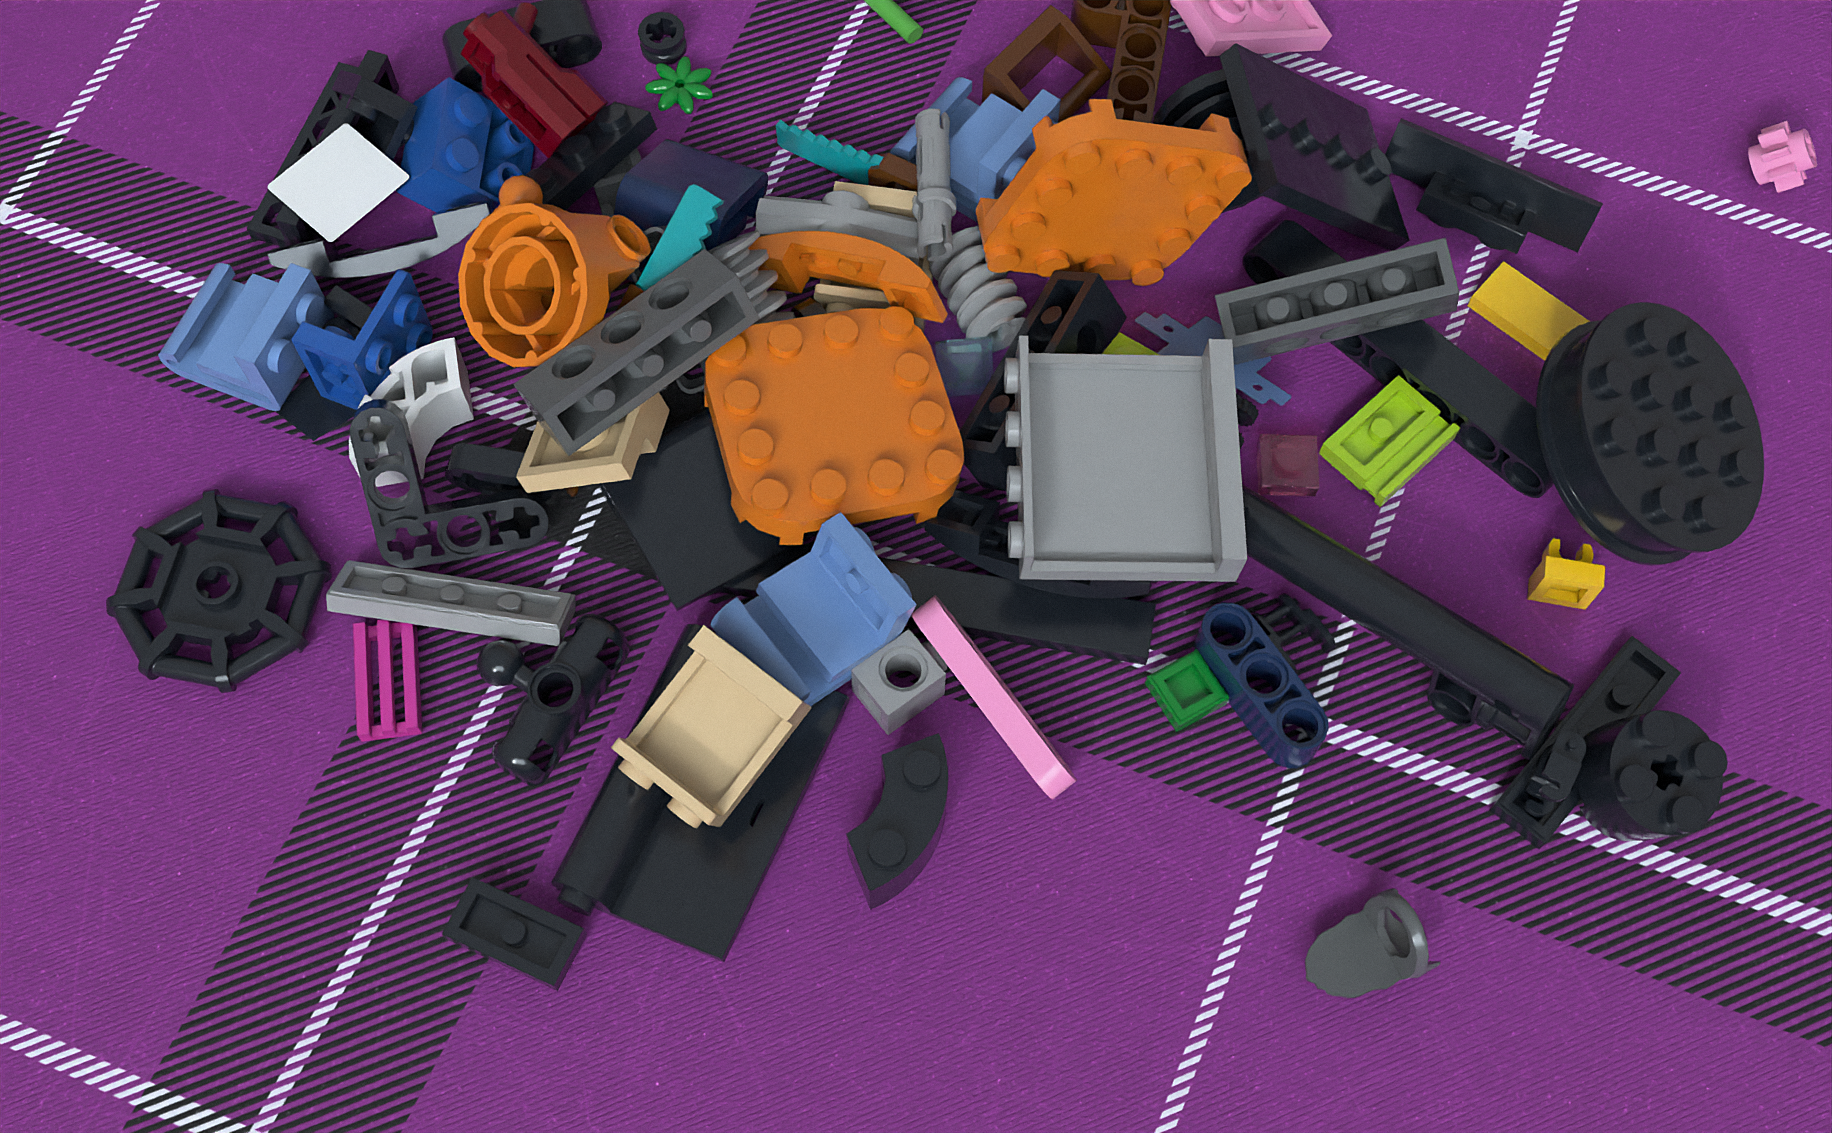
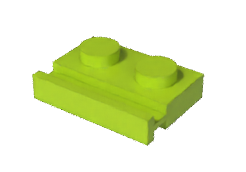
M1398 375L1323 443L1319 454L1359 490L1363 488L1375 497L1374 503L1381 507L1455 439L1460 427L1455 423L1452 425L1448 424L1439 416L1441 411Z

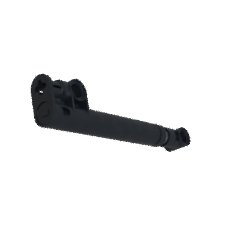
M1242 484L1250 506L1244 507L1246 546L1249 557L1432 669L1433 675L1428 688L1427 699L1431 706L1444 718L1461 726H1471L1475 723L1485 730L1493 727L1524 746L1522 757L1529 761L1533 758L1557 724L1573 690L1574 684Z

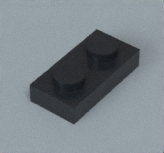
M472 877L442 935L453 943L558 991L587 936V932L584 928Z

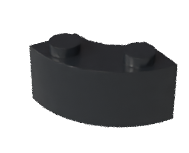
M939 733L881 755L882 782L884 787L881 801L867 821L846 833L848 856L870 910L886 903L908 887L925 868L938 845L946 816L948 791L947 759Z

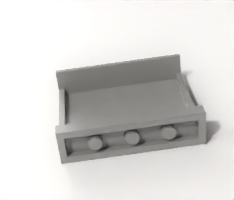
M1019 336L1015 358H1005L1004 391L1005 393L1015 394V411L1006 412L1005 442L1006 447H1016L1017 466H1008L1007 502H1018V521H1009L1008 557L1019 558V579L1236 582L1247 561L1232 339H1208L1202 356L1029 353L1028 336Z

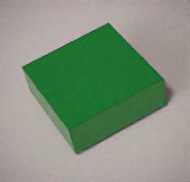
M1197 649L1147 676L1145 681L1146 687L1176 732L1225 706L1229 700V696Z

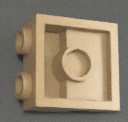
M658 392L570 456L564 452L537 422L516 478L527 493L629 480L632 478L639 455L656 452L670 410Z

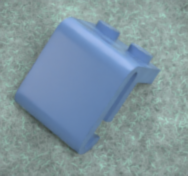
M959 77L928 108L940 109V125L941 115L944 112L950 118L951 193L956 198V210L978 223L975 210L980 198L998 199L1035 151L1036 145L1032 128L1045 116L1050 117L1053 124L1058 123L1061 99L1042 89L1023 112L992 93L979 106L966 98L972 92V81ZM915 124L891 149L890 153L916 165L917 137Z
M217 263L158 357L167 368L181 377L268 410L279 411L305 369V365L291 341L302 321L322 328L327 321L334 318V314L324 305L325 297L312 271L290 263L279 283L252 273L247 283L242 284L232 280L235 273L230 265Z
M840 512L822 523L811 552L760 582L756 589V593L759 596L745 605L737 597L734 598L714 616L710 626L722 639L809 706H812L851 680V670L900 636L917 604L912 600L910 589L899 575L890 573L874 553L869 537L861 529L853 527Z

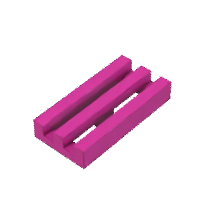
M377 620V625L367 626L365 622L353 623L357 736L364 742L422 734L417 625L402 622L391 623L389 620ZM402 638L405 722L396 723L392 650V639ZM371 641H378L381 725L375 726Z

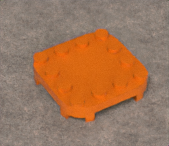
M1089 99L1090 112L1069 117L1057 124H1053L1050 117L1045 116L1032 128L1036 149L998 199L980 198L975 211L988 269L995 273L1014 271L1034 273L1042 277H1051L1054 270L1099 273L1103 280L1132 279L1133 284L1138 286H1147L1158 282L1164 276L1163 269L1181 257L1252 180L1241 140L1232 131L1229 119L1212 113L1198 130L1116 119L1111 99Z
M892 306L886 309L859 308L754 324L709 355L705 362L704 407H709L732 492L731 506L740 523L747 520L756 529L780 537L779 545H802L804 533L820 530L822 523L840 512L851 525L913 514L915 522L918 524L936 517L938 509L953 496L964 464L963 441L931 345L922 330L914 324L913 315L907 309L899 306Z

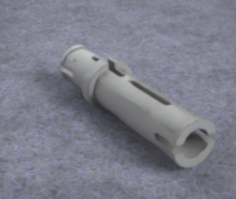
M926 109L915 117L918 192L917 196L914 195L912 198V213L917 218L918 255L921 258L927 255L928 261H941L947 259L953 253L951 220L952 216L956 214V198L951 193L950 118L944 112L941 115L940 125V109Z

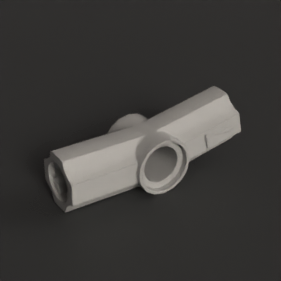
M844 190L829 192L823 197L822 201L764 196V198L759 199L756 210L755 231H759V237L792 231L844 233L883 244L918 265V223L916 218L870 209L868 202L862 196Z

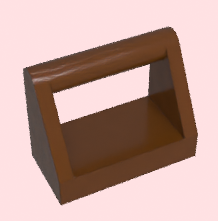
M1050 5L984 68L982 102L992 93L1023 112L1030 104V101L1020 90L1057 55L1084 74L1060 98L1059 123L1072 117L1111 78L1112 72L1072 21L1061 11Z

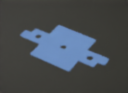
M1144 312L1135 319V322L1169 343L1157 353L1159 355L1202 356L1208 339H1225L1222 325L1207 316L1189 329L1166 314H1162L1156 319ZM1163 327H1171L1173 332H1166ZM1270 356L1234 365L1235 388L1260 404H1264L1271 399L1279 405H1284L1291 399L1290 394L1256 373L1271 361L1272 358ZM1253 385H1260L1263 390L1257 391L1253 388Z

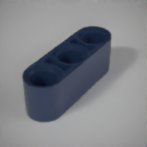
M1224 602L1212 606L1205 613L1194 642V651L1196 649L1199 651L1229 696L1228 703L1268 757L1276 764L1285 768H1299L1307 765L1314 758L1329 730L1328 718L1323 708L1254 617L1243 606ZM1214 631L1228 632L1236 639L1238 644L1233 646L1222 645L1213 638L1211 633ZM1250 677L1262 678L1270 684L1273 692L1269 694L1258 693L1248 685L1246 679ZM1294 724L1301 727L1306 732L1309 741L1299 743L1291 740L1285 735L1282 726Z

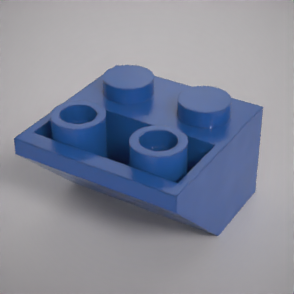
M448 77L413 102L418 108L413 117V132L405 143L400 167L409 175V179L396 189L397 193L436 213L440 210L492 198L496 209L500 205L499 191L505 180L513 176H525L531 171L535 144L489 99Z

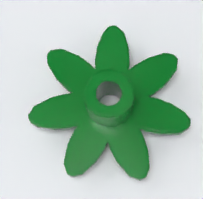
M687 56L680 59L676 72L667 64H656V71L661 79L648 82L645 86L646 91L649 93L663 94L658 103L660 111H665L677 103L684 113L691 114L694 109L692 97L698 99H711L713 97L712 91L701 84L711 77V70L708 68H698L691 71V62Z

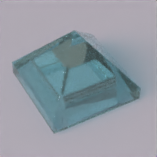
M980 337L935 341L936 363L947 396L981 394L993 375L992 338Z

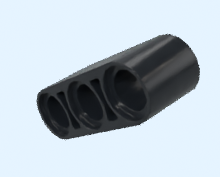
M541 0L530 3L538 10V16L530 36L560 67L572 68L583 65L599 55L602 50V42L586 0ZM517 7L506 10L512 18ZM472 18L450 26L442 36V43L454 80L474 92H483L482 76L460 54L468 41L463 36V32L475 19Z

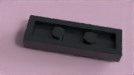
M614 101L611 105L602 108L596 114V118L579 133L566 139L560 145L559 150L542 165L529 171L525 176L534 179L539 184L543 194L542 204L553 205L566 210L657 130L656 124L649 111Z

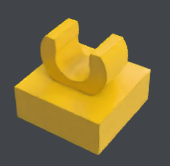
M1553 538L1543 551L1542 562L1529 578L1527 600L1586 610L1604 588L1605 566L1592 563L1594 553L1590 544L1583 543L1576 553L1575 560L1562 558L1559 552L1561 546L1560 539Z

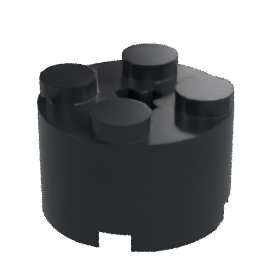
M1655 710L1608 722L1588 732L1583 737L1586 743V753L1573 787L1578 786L1584 806H1579L1583 815L1594 828L1604 835L1620 841H1643L1694 833L1702 829L1714 814L1722 794L1723 774L1728 765L1727 755L1722 746L1711 741L1708 735L1689 718L1675 712Z

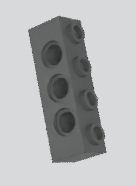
M1445 237L1215 295L1224 338L1232 339L1234 365L1457 311L1459 289Z
M704 249L513 385L542 428L570 456L760 318L738 276Z

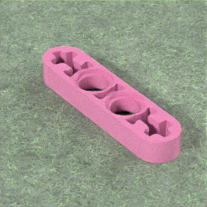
M934 595L916 609L911 616L920 630L1040 788L1053 800L1075 783L1077 779L1068 765L942 601Z

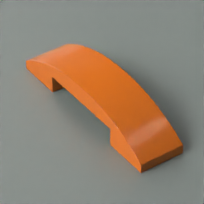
M792 231L761 236L749 247V250H767L769 258L758 268V271L774 270L777 272L778 279L769 288L801 294L809 278L815 277L883 291L891 307H903L916 318L944 323L948 315L931 279L925 272L904 255L878 242L844 233Z

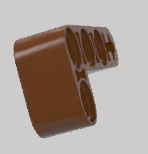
M1073 0L1070 20L1089 44L1116 49L1107 99L1112 100L1116 119L1152 124L1172 7L1170 0Z

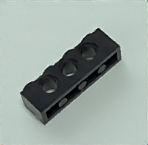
M1054 270L959 431L963 441L964 465L982 488L1006 491L1008 466H1017L1016 447H1006L1005 442L1006 412L1015 411V394L1005 393L1004 366L1005 358H1015L1019 336H1028L1029 353L1102 354L1124 324L1127 316L1099 273Z

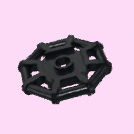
M218 489L205 490L202 498L146 529L141 526L136 529L131 535L135 542L114 595L106 600V611L109 616L114 617L139 660L138 670L141 674L150 680L165 677L217 687L221 693L236 691L237 684L294 651L299 653L304 651L309 645L306 636L323 586L331 580L332 572L331 564L321 559L298 521V511L294 506L286 501L271 504L220 494ZM226 519L256 524L251 533L224 528ZM204 524V529L195 533L199 539L186 546L182 542L174 546L169 544L172 540ZM281 537L295 561L277 565L266 548L277 538ZM154 558L162 560L152 588H143ZM221 576H228L227 582L231 586L228 592L221 597L212 599L209 592L204 590L208 583L217 584ZM298 585L285 622L281 617L274 614L283 586ZM158 608L163 614L168 627L155 638L142 615L147 611ZM262 628H265L273 635L271 638L234 658L232 645L236 643L246 644L253 641L259 635ZM184 642L210 646L212 662L178 656L176 654Z

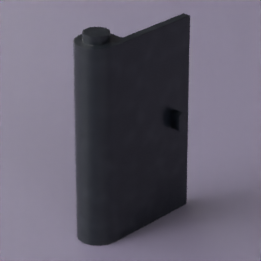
M709 408L662 432L656 452L639 455L631 479L598 484L615 516L619 520L623 519L676 611L797 546L779 545L780 537L756 529L747 520L739 522L731 506L732 492ZM819 530L804 533L803 542L816 536Z
M697 624L685 625L627 738L695 650L688 645L703 626ZM833 691L811 706L810 711L721 827L711 826L702 821L696 829L686 823L667 807V804L673 798L656 783H653L649 790H647L618 768L624 760L618 754L551 881L552 885L560 890L557 901L567 908L586 916H591L595 908L725 962L850 701L849 697ZM763 804V806H762V808H761V810H760V812H759V814H758V816H757V819H756V821H755V823H754V825H753V827H752V826H751V825H752V822H753V820H754V818H755V816H756V814H757V812H758L760 806Z

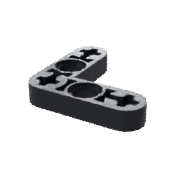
M373 399L365 402L356 410L350 426V440L378 549L388 563L399 568H414L525 548L537 544L544 538L548 530L549 508L545 499L536 492L527 493L525 489H515L427 505L407 419L403 411L395 403L385 399ZM373 416L380 417L383 425L394 426L393 429L389 430L386 440L389 455L379 459L377 458L380 447L376 434L364 432L368 428ZM398 452H402V455H403V456L394 455V454H396V453H398ZM369 458L377 459V460L371 462V461L369 460ZM397 471L407 478L410 489L404 496L389 498L378 491L376 478L383 472ZM525 507L528 515H538L531 519V528L520 529L517 521L499 523V535L491 536V517L488 511H496V522L513 518L514 508ZM459 515H468L479 522L481 533L476 539L471 541L457 540L449 533L447 527L449 521ZM430 521L438 522L437 539L440 546H433L434 535L417 538L415 547L412 550H405L404 544L400 541L392 542V540L396 539L399 528H407L410 536L429 534Z

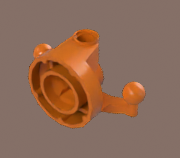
M518 175L505 180L499 191L500 205L480 222L465 245L458 273L460 307L471 335L489 356L512 367H538L603 321L611 292L639 267L640 263L649 255L651 248L642 230L628 218L621 215L609 217L606 215L570 213L553 205L542 204L543 194L539 184L534 179Z

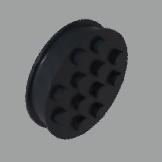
M1639 302L1620 307L1606 315L1602 320L1579 325L1565 333L1555 343L1544 361L1537 387L1536 420L1538 436L1552 481L1561 499L1581 527L1594 540L1613 554L1630 562L1650 566L1676 562L1691 553L1717 550L1736 540L1752 521L1759 505L1764 480V452L1757 415L1747 388L1734 364L1715 339L1698 323L1673 308L1656 303Z

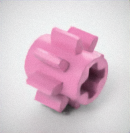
M1788 121L1761 129V134L1758 135L1760 144L1748 148L1749 161L1755 179L1759 185L1774 181L1777 193L1804 185V180L1807 179L1805 170L1817 167L1816 153L1808 131L1804 128L1791 133Z

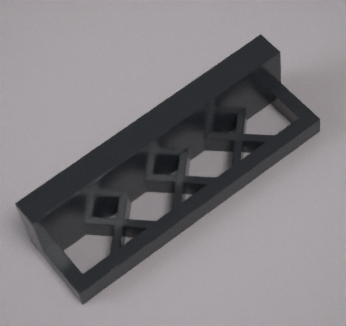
M368 50L359 67L338 62L274 180L310 152L312 147L315 148L343 124H349L367 139L374 122L346 109L345 107L349 99L342 96L339 101L340 94L331 89L340 70L361 75L397 94L399 85L388 55ZM324 129V131H323L321 137L319 138V140H318V142H317V141H316L317 137L319 136L321 130ZM269 189L247 227L251 238L280 247L318 239L321 236ZM278 213L275 221L279 228L269 226L275 214Z

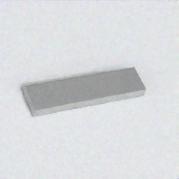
M351 560L346 561L326 594L327 611L554 646L561 644L576 611L575 595L570 593Z

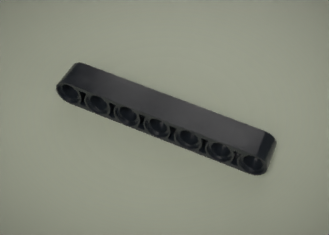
M1287 219L1281 220L1243 256L1244 269L1250 279L1257 285L1347 262L1301 225ZM1422 319L1330 342L1385 387L1398 375L1441 411L1439 414L1441 418L1450 425L1455 423L1460 427L1455 439H1453L1457 444L1523 495L1531 498H1540L1553 486L1554 483L1547 469L1538 436L1536 407Z

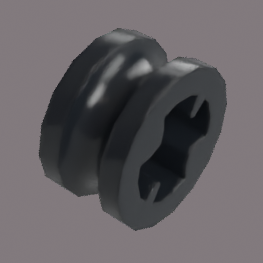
M657 12L645 17L639 24L638 36L642 55L648 62L655 65L658 63L670 65L679 61L686 53L685 29L682 21L677 16L668 12ZM664 35H670V36H671V37H665V38L662 40L661 43H655V42H654V40L660 41V40L663 38Z

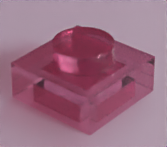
M1260 434L1256 444L1258 493L1260 495L1315 496L1319 489L1317 436Z

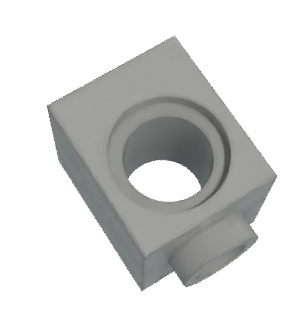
M908 629L851 670L852 691L885 733L889 735L944 695L946 673L944 671L947 670V665L929 641L926 640L921 644ZM897 671H909L916 675L919 680L910 687L901 688L891 684L888 678Z

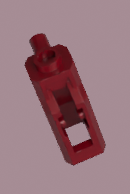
M528 2L520 3L513 18L505 9L499 10L491 17L486 12H483L464 30L463 36L468 41L460 54L482 76L483 93L549 159L559 150L560 145L566 139L575 136L586 127L609 102L577 70L560 67L530 36L538 16V10L534 5Z

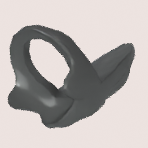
M1391 888L1372 895L1361 912L1346 916L1336 926L1318 935L1308 950L1305 959L1306 981L1314 983L1317 989L1326 991L1331 996L1356 998L1371 991L1387 989L1402 979L1421 977L1438 967L1441 962H1428V944L1423 926L1407 900L1398 894L1397 889ZM1390 909L1397 914L1402 923L1392 916Z

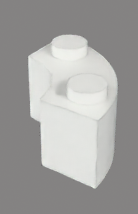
M454 337L425 345L396 361L389 367L391 374L376 388L370 397L365 394L359 404L360 407L365 402L373 399H385L395 403L403 411L407 419L421 479L424 478L425 459L435 441L453 426L474 419L468 371ZM373 416L368 428L364 432L376 434L380 447L377 458L379 459L389 455L386 440L389 430L393 429L394 426L383 425L380 417ZM349 438V459L359 475L352 443ZM398 452V453L394 454V455L403 456V455H402V452ZM369 458V460H370L371 462L377 460V459ZM386 471L376 478L377 487L408 482L407 478L397 471Z

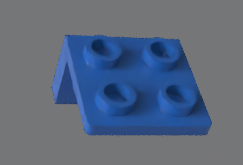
M398 269L356 339L340 328L326 326L325 329L302 321L291 341L320 395L357 410L365 394L370 397L376 388L391 374L389 369L391 365L410 352L431 344L433 330L411 274Z

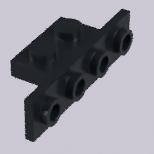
M1402 118L1385 153L1391 165V173L1426 188L1416 211L1427 215L1438 226L1460 229L1476 236L1485 246L1496 250L1506 249L1517 254L1527 233L1531 232L1578 253L1603 203Z

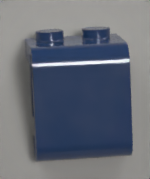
M665 139L623 177L616 196L614 215H621L633 221L642 232L651 227L668 226L688 187L693 184L698 185L724 200V204L716 208L718 219L709 224L712 234L703 240L706 247L705 250L709 251L736 238L746 228L747 216L756 217L759 199L764 198L767 192L768 174L673 140ZM650 253L640 263L638 268L641 273L645 269L653 253ZM630 274L626 278V280L634 282L633 277Z

